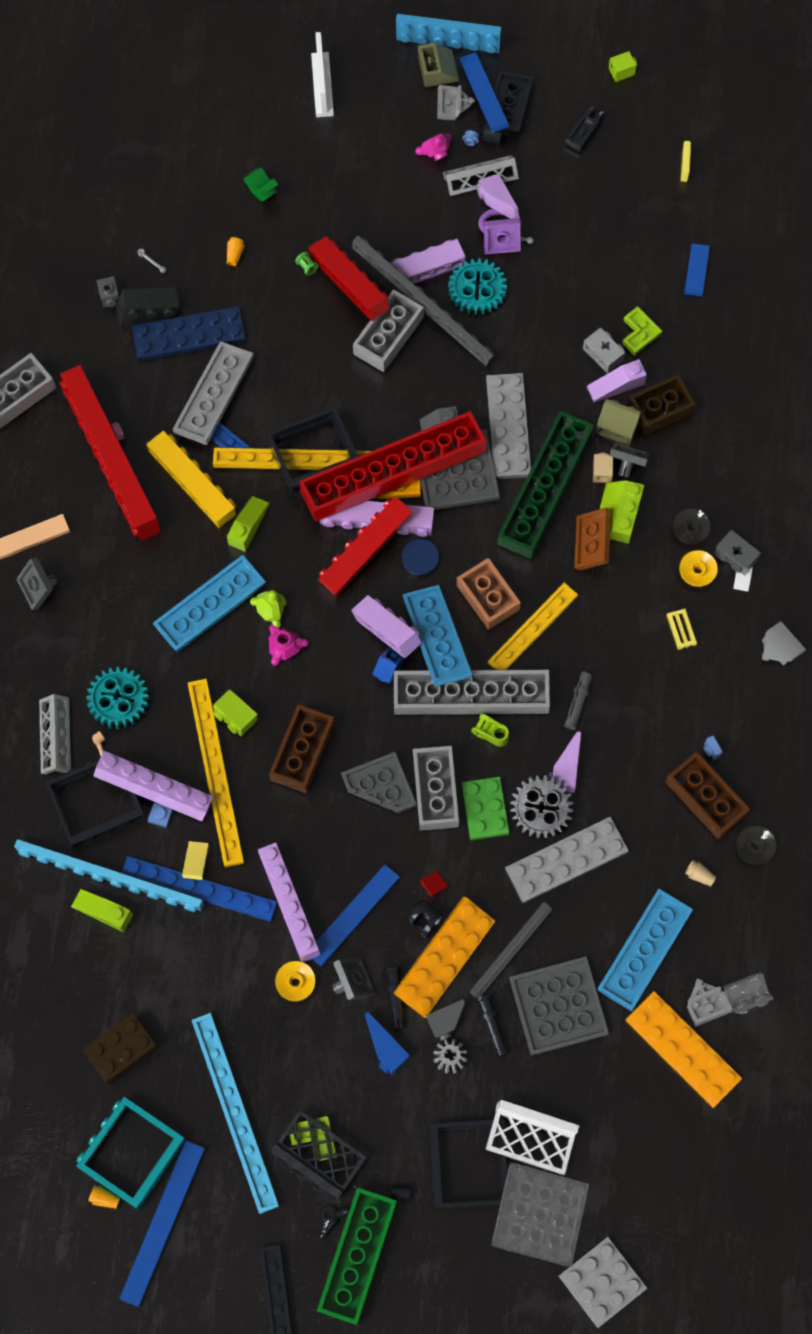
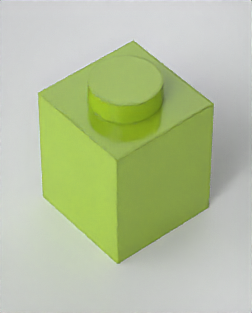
M629 51L610 58L609 70L615 82L635 75L637 61L635 57L631 56Z

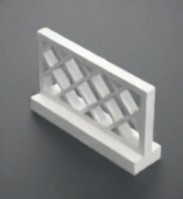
M315 32L317 53H311L316 117L334 116L329 52H322L321 32Z
M503 1100L499 1101L496 1105V1113L486 1150L565 1175L579 1125ZM500 1115L509 1119L510 1127L504 1130L501 1129L498 1123ZM520 1123L527 1124L531 1131L523 1137L516 1127ZM513 1128L519 1139L509 1144L504 1132ZM540 1129L546 1130L550 1136V1139L543 1143L540 1142L536 1134ZM532 1134L538 1145L529 1150L523 1139ZM498 1135L502 1136L506 1146L500 1149L492 1146L494 1137ZM560 1135L569 1138L567 1147L560 1149L555 1140ZM552 1140L557 1152L548 1156L543 1145ZM518 1141L521 1142L525 1150L521 1155L515 1154L511 1148V1145ZM538 1147L545 1157L541 1161L534 1160L530 1153ZM559 1154L563 1161L561 1169L554 1167L549 1158Z

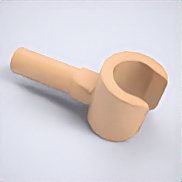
M97 732L92 736V739L101 756L104 750L100 743L105 741V738L101 732Z

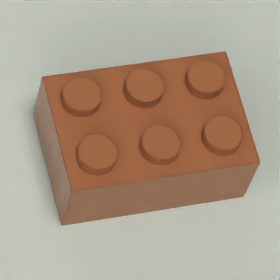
M489 558L457 577V587L488 630L520 611L521 602Z

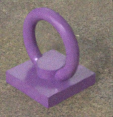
M490 209L481 215L478 225L484 233L485 255L521 251L520 216L516 219L486 221L492 216L503 215L494 209Z

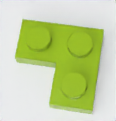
M638 306L624 317V321L634 332L627 336L622 344L634 356L662 334V330Z
M329 1116L315 1119L332 1131ZM308 1121L297 1123L298 1131L309 1129ZM321 1129L313 1130L315 1143L326 1141L324 1131ZM310 1131L298 1133L300 1144L311 1141ZM291 1134L292 1146L297 1145L296 1135ZM329 1142L331 1155L337 1154L335 1143ZM326 1143L315 1145L317 1157L328 1156Z

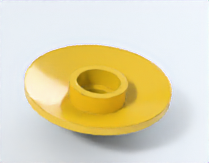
M692 551L682 558L679 566L680 575L686 583L692 586H706L717 575V563L707 552ZM700 569L701 573H695L694 570Z
M288 962L276 974V989L286 1000H304L314 990L315 975L312 969L303 962ZM295 979L300 981L297 986L292 985V981Z

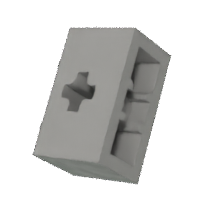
M601 327L584 340L583 349L607 374L624 361V348L620 344H616L612 340V336Z

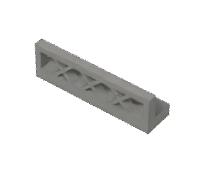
M509 155L443 172L444 179L447 181L449 195L452 196L478 189L479 181L477 185L472 186L467 183L473 175L478 176L480 180L484 179L489 171H494L502 176L503 182L519 179L515 158ZM512 166L513 176L505 177L502 175L505 167ZM459 179L463 182L460 189H452L451 181Z
M53 694L39 700L41 774H48L54 771L67 773L71 769L69 697ZM47 703H49V709H48V711H46V704H47ZM50 721V726L47 730V724ZM50 739V746L47 748V743ZM51 758V766L48 767V760Z

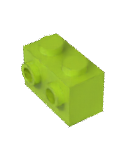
M230 689L213 705L215 717L220 721H225L230 731L234 734L238 733L242 736L257 722L258 714Z

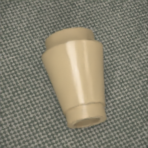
M693 860L685 872L689 876L688 878L711 886L716 879V876L699 861Z

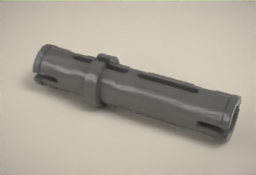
M581 672L577 687L573 691L574 697L564 727L571 730H576L584 700L589 694L588 689L593 676L587 672Z

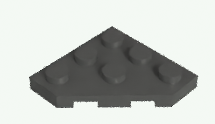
M395 752L341 773L348 793L397 813L417 806Z

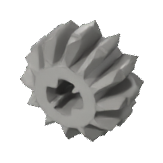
M445 1039V1046L440 1043L437 1044L441 1051L434 1050L433 1052L434 1055L440 1056L434 1059V1063L441 1062L438 1065V1069L441 1070L445 1066L446 1074L449 1073V1068H452L455 1074L457 1073L456 1066L461 1070L464 1068L460 1062H467V1058L463 1057V1055L467 1054V1050H460L463 1047L462 1043L455 1046L456 1039L452 1040L451 1045ZM448 1052H451L452 1055H456V1057L454 1056L453 1061H450L449 1058H445Z

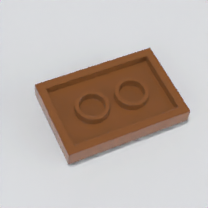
M603 508L577 516L575 569L583 570L609 563L610 509Z

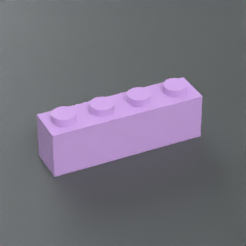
M458 239L448 240L436 247L431 246L422 252H414L408 257L395 259L391 263L397 267V270L402 275H407L412 284L457 269L458 265L464 266L465 255Z
M367 595L352 609L356 620L402 657L406 658L421 644L418 637L419 632L413 626H407L403 618H397L390 608L387 607L385 609L378 599H372Z

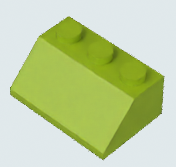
M627 480L606 483L600 509L608 508L611 510V540L629 544L644 485Z

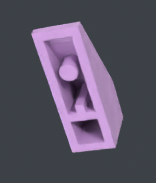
M499 174L479 180L477 192L480 199L483 198L486 205L510 219L519 218L518 207Z
M639 359L622 365L587 385V389L595 403L645 385L646 372Z
M581 732L575 734L554 765L553 773L549 772L548 780L555 777L556 784L562 781L560 787L568 786L565 792L574 793Z

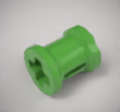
M307 251L301 253L295 260L296 264L305 270L304 273L307 276L315 273L319 267L318 263L310 258V254Z

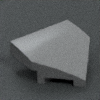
M439 85L437 119L456 120L475 100L472 97L469 98L461 90L462 87L460 85L458 88Z
M782 622L767 630L762 639L764 643L762 660L768 661L772 659L780 661L782 665H785L788 661L791 662L802 655L806 650Z
M700 979L696 980L687 1005L695 1027L733 1012L725 992L721 991V987L706 984Z

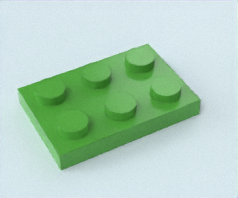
M500 777L461 782L470 840L509 835Z

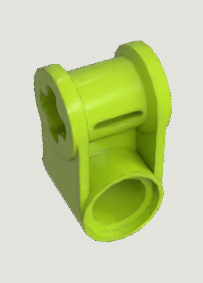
M481 714L476 727L472 728L471 732L498 747L505 746L509 741L507 727L491 717ZM497 733H504L505 737L499 739L495 735Z

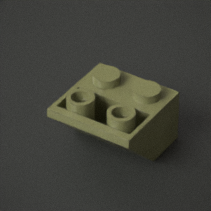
M437 43L418 46V61L424 87L459 81L451 49Z
M606 399L595 433L630 446L638 428L641 412L634 407L621 405L616 400Z

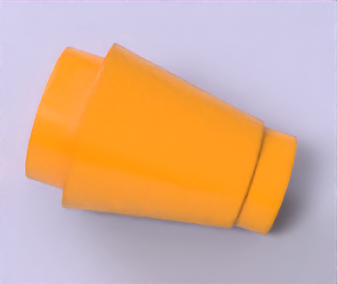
M232 237L227 242V264L237 266V262L245 247L242 239Z
M94 1185L88 1201L92 1202V1205L116 1209L120 1197L101 1185L99 1187Z

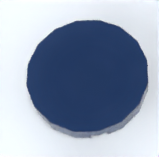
M413 540L403 549V566L412 575H428L438 566V549L428 540Z

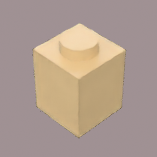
M607 453L594 454L593 482L611 483L613 457Z

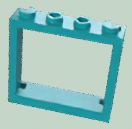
M123 1097L122 1100L119 1099L115 1103L112 1115L110 1117L107 1116L102 1122V1129L99 1134H94L90 1139V1147L87 1151H83L79 1155L76 1167L139 1210L186 1139L126 1097ZM126 1107H129L174 1138L134 1198L86 1166Z

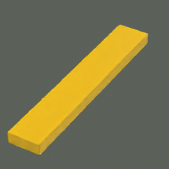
M563 583L491 657L487 664L494 670H508L578 597V594L566 583Z

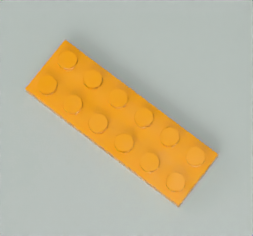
M463 897L393 993L418 1014L426 1018V1015L430 1013L495 923V920L467 897Z
M655 992L625 1020L712 1108L742 1079Z

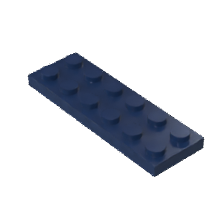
M239 306L132 326L138 361L218 347L220 341L227 344L246 342Z

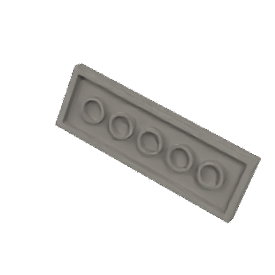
M220 341L173 427V433L207 445L251 364L254 354Z
M523 373L486 375L492 460L496 479L526 478L531 470Z
M608 817L505 867V870L520 900L524 904L628 853V849L611 817Z

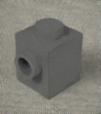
M114 276L96 280L103 308L116 306L120 297Z

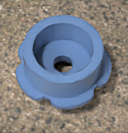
M466 131L465 135L462 136V139L465 140V144L468 146H474L479 143V134L474 131Z

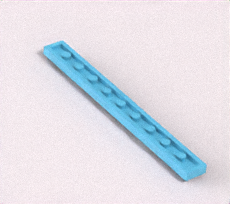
M18 839L14 846L21 856L29 858L31 855L37 857L36 860L48 864L49 861L55 863L56 867L66 870L68 867L74 869L73 872L78 875L84 876L86 873L92 875L91 878L103 882L104 879L110 881L111 885L118 888L122 886L129 887L128 890L133 893L140 894L141 891L147 893L149 898L155 900L162 898L170 905L177 906V904L185 906L184 909L191 912L196 910L202 911L204 905L201 899Z
M211 1013L192 1020L257 1209L259 1214L279 1207L214 1020Z

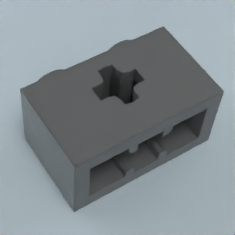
M732 530L721 540L715 551L721 561H726L735 572L741 573L744 576L757 563L761 552Z

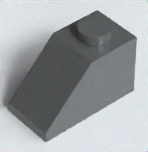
M456 406L437 409L421 418V431L457 417Z
M463 999L426 1015L435 1040L440 1039L444 1041L452 1037L451 1034L455 1032L465 1007Z

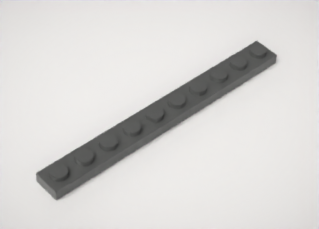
M357 236L353 240L352 248L409 299L423 306L424 312L486 367L491 363L494 356L492 351L488 347L482 346L476 336L469 334L461 323H456L446 310L438 307L437 302L432 298L429 299L419 286L412 284L410 278L405 274L402 275L393 263L386 261L382 253L378 250L375 251L366 239Z

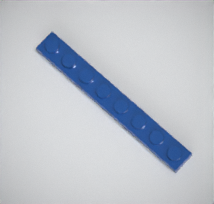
M127 856L122 870V874L271 922L277 906L276 901L204 879L183 878L181 872Z

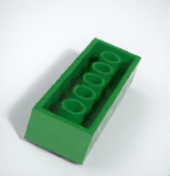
M357 1187L317 1312L358 1326L395 1212L396 1200Z

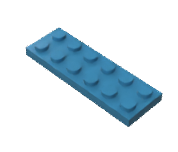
M397 14L396 37L397 40L402 42H415L419 44L437 43L441 46L453 47L455 49L463 48L472 51H486L488 53L500 52L501 27Z
M242 555L153 622V625L177 653L266 585V581Z
M439 585L402 594L412 626L419 632L420 648L434 687L472 677L469 664Z
M658 889L597 991L632 1012L693 909Z

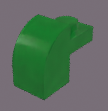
M262 167L255 169L243 178L252 193L262 202L277 192L275 187L278 183L275 179H269Z

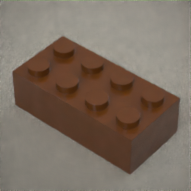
M298 704L270 770V780L307 794L334 728V717Z
M697 751L667 776L665 783L718 840L744 819L750 811V808Z

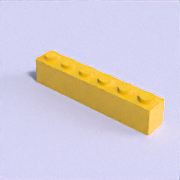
M162 431L146 444L149 453L218 528L222 527L236 515V505L230 498L226 499L223 496L224 492L218 485L214 486L211 483L212 479L206 472L203 474L199 470L200 466L194 459L191 461L187 457L189 456L187 451L183 447L179 448L176 445L177 441L171 434L167 435Z

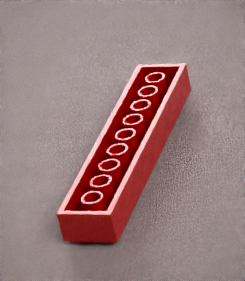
M81 365L61 373L62 381L59 383L63 393L69 401L74 415L77 417V421L85 434L88 444L92 448L96 460L100 464L103 474L107 478L111 490L115 494L119 506H121L134 537L138 536L140 541H143L160 533L161 530L157 518Z
M471 411L302 479L299 481L300 492L315 522L480 455L486 452L487 440Z

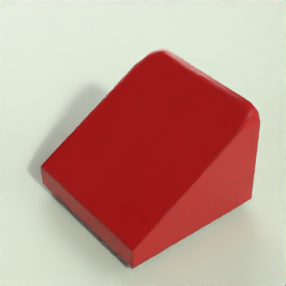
M437 871L420 880L422 886L432 898L448 887Z

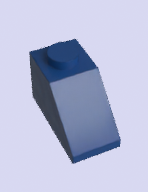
M389 646L380 655L372 675L378 677L380 681L390 683L394 679V671L401 669L406 658Z

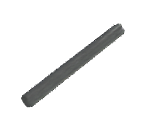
M543 902L472 987L470 990L472 996L475 998L482 996L548 916L552 908L547 903Z

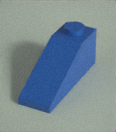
M367 1012L365 1018L380 1062L378 1066L386 1074L390 1072L394 1075L410 1059V1055Z

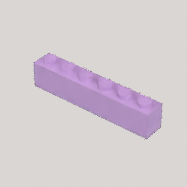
M365 501L321 519L320 524L326 527L342 526L345 529H352L353 527L361 529L364 525L367 527L372 522L370 520L376 512L380 513L384 509V502ZM406 505L413 515L397 532L402 535L412 533L421 537L432 536L434 508Z
M103 751L93 775L199 821L203 820L213 798L209 794L106 751Z
M273 843L258 849L259 856L301 962H306L320 956L277 844Z

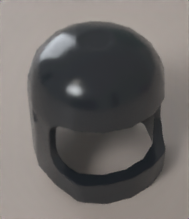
M422 900L410 909L408 920L411 925H416L422 930L421 936L426 939L444 915L431 903Z

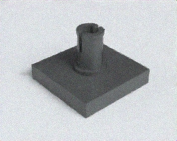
M615 443L611 448L609 456L622 460L618 475L623 476L625 468H627L624 477L629 478L633 463L646 466L651 453Z
M37 557L30 558L16 579L32 610L40 608L52 591V586L57 584L54 574L46 576Z
M361 957L340 959L333 963L340 979L333 984L335 993L341 994L345 991L348 1000L369 998L376 995Z

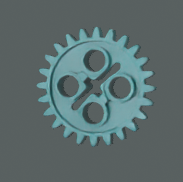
M480 258L477 263L473 259H471V264L464 261V267L458 265V270H453V275H450L451 282H448V288H450L451 300H456L455 306L461 304V310L467 308L468 314L471 310H474L475 315H477L478 310L482 314H484L485 309L491 312L492 306L497 309L498 303L502 304L503 298L506 297L507 279L504 278V272L500 273V267L494 269V262L488 265L487 259L484 263H481ZM477 273H480L479 299L475 300Z
M117 667L116 672H113L111 668H109L108 674L102 671L103 677L96 675L97 682L91 681L90 683L93 688L87 689L91 695L86 696L87 700L91 701L87 706L92 708L90 713L95 715V720L101 719L102 725L108 722L109 728L114 723L117 729H119L121 723L126 728L128 721L134 724V718L140 720L139 713H146L142 707L149 706L144 700L150 699L149 695L145 694L149 690L147 687H144L146 685L145 681H140L141 676H135L134 670L128 674L126 667L123 672ZM109 684H116L114 689H107ZM128 688H134L131 694L125 693ZM106 701L111 702L108 707H106V708H103V707H102V704H103L104 702H106ZM122 706H129L127 711H120Z

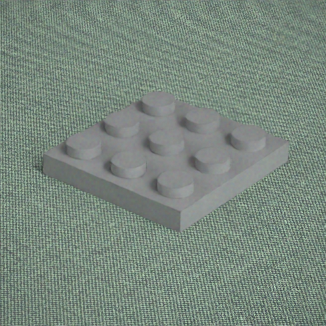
M608 1237L559 1275V1278L597 1328L647 1289Z

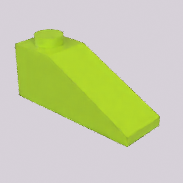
M254 496L250 498L235 519L227 535L230 546L246 552L269 506V502Z
M80 889L71 906L123 933L133 916L129 909Z

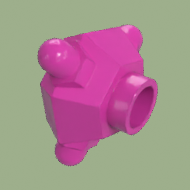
M445 133L439 134L423 142L422 146L417 147L415 152L417 155L426 154L429 157H434L435 161L440 160L448 155L446 150L449 149L452 136Z
M273 624L269 627L271 632L269 636V652L273 656L271 663L274 666H277L280 660H287L300 651L301 647H307L309 644L307 639H302L299 637V634L284 627L281 629Z

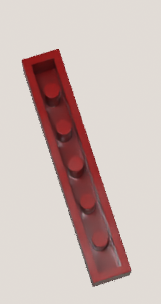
M325 236L308 247L312 260L318 263L319 267L371 321L390 310L388 296L384 292L381 293L376 283L374 281L371 282L364 271L361 272L354 261H350L344 251L339 250L335 241H330Z
M396 496L393 499L389 498L383 505L384 509L380 513L376 512L370 520L372 522L367 527L364 525L357 534L359 536L354 541L351 539L344 548L346 550L342 554L338 553L331 562L333 564L329 568L325 567L319 573V582L335 597L413 515L412 511Z

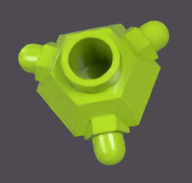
M271 590L258 594L257 597H253L250 600L251 605L257 607V612L266 621L272 622L278 628L281 627L280 620L286 605L282 594Z

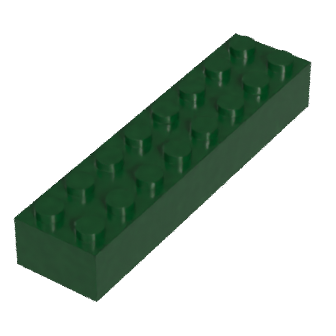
M559 412L498 535L497 545L527 558H533L593 435V424L565 412Z

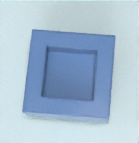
M714 736L707 738L704 743V750L707 756H711L714 761L721 757L722 750Z
M154 803L148 823L167 828L173 809Z

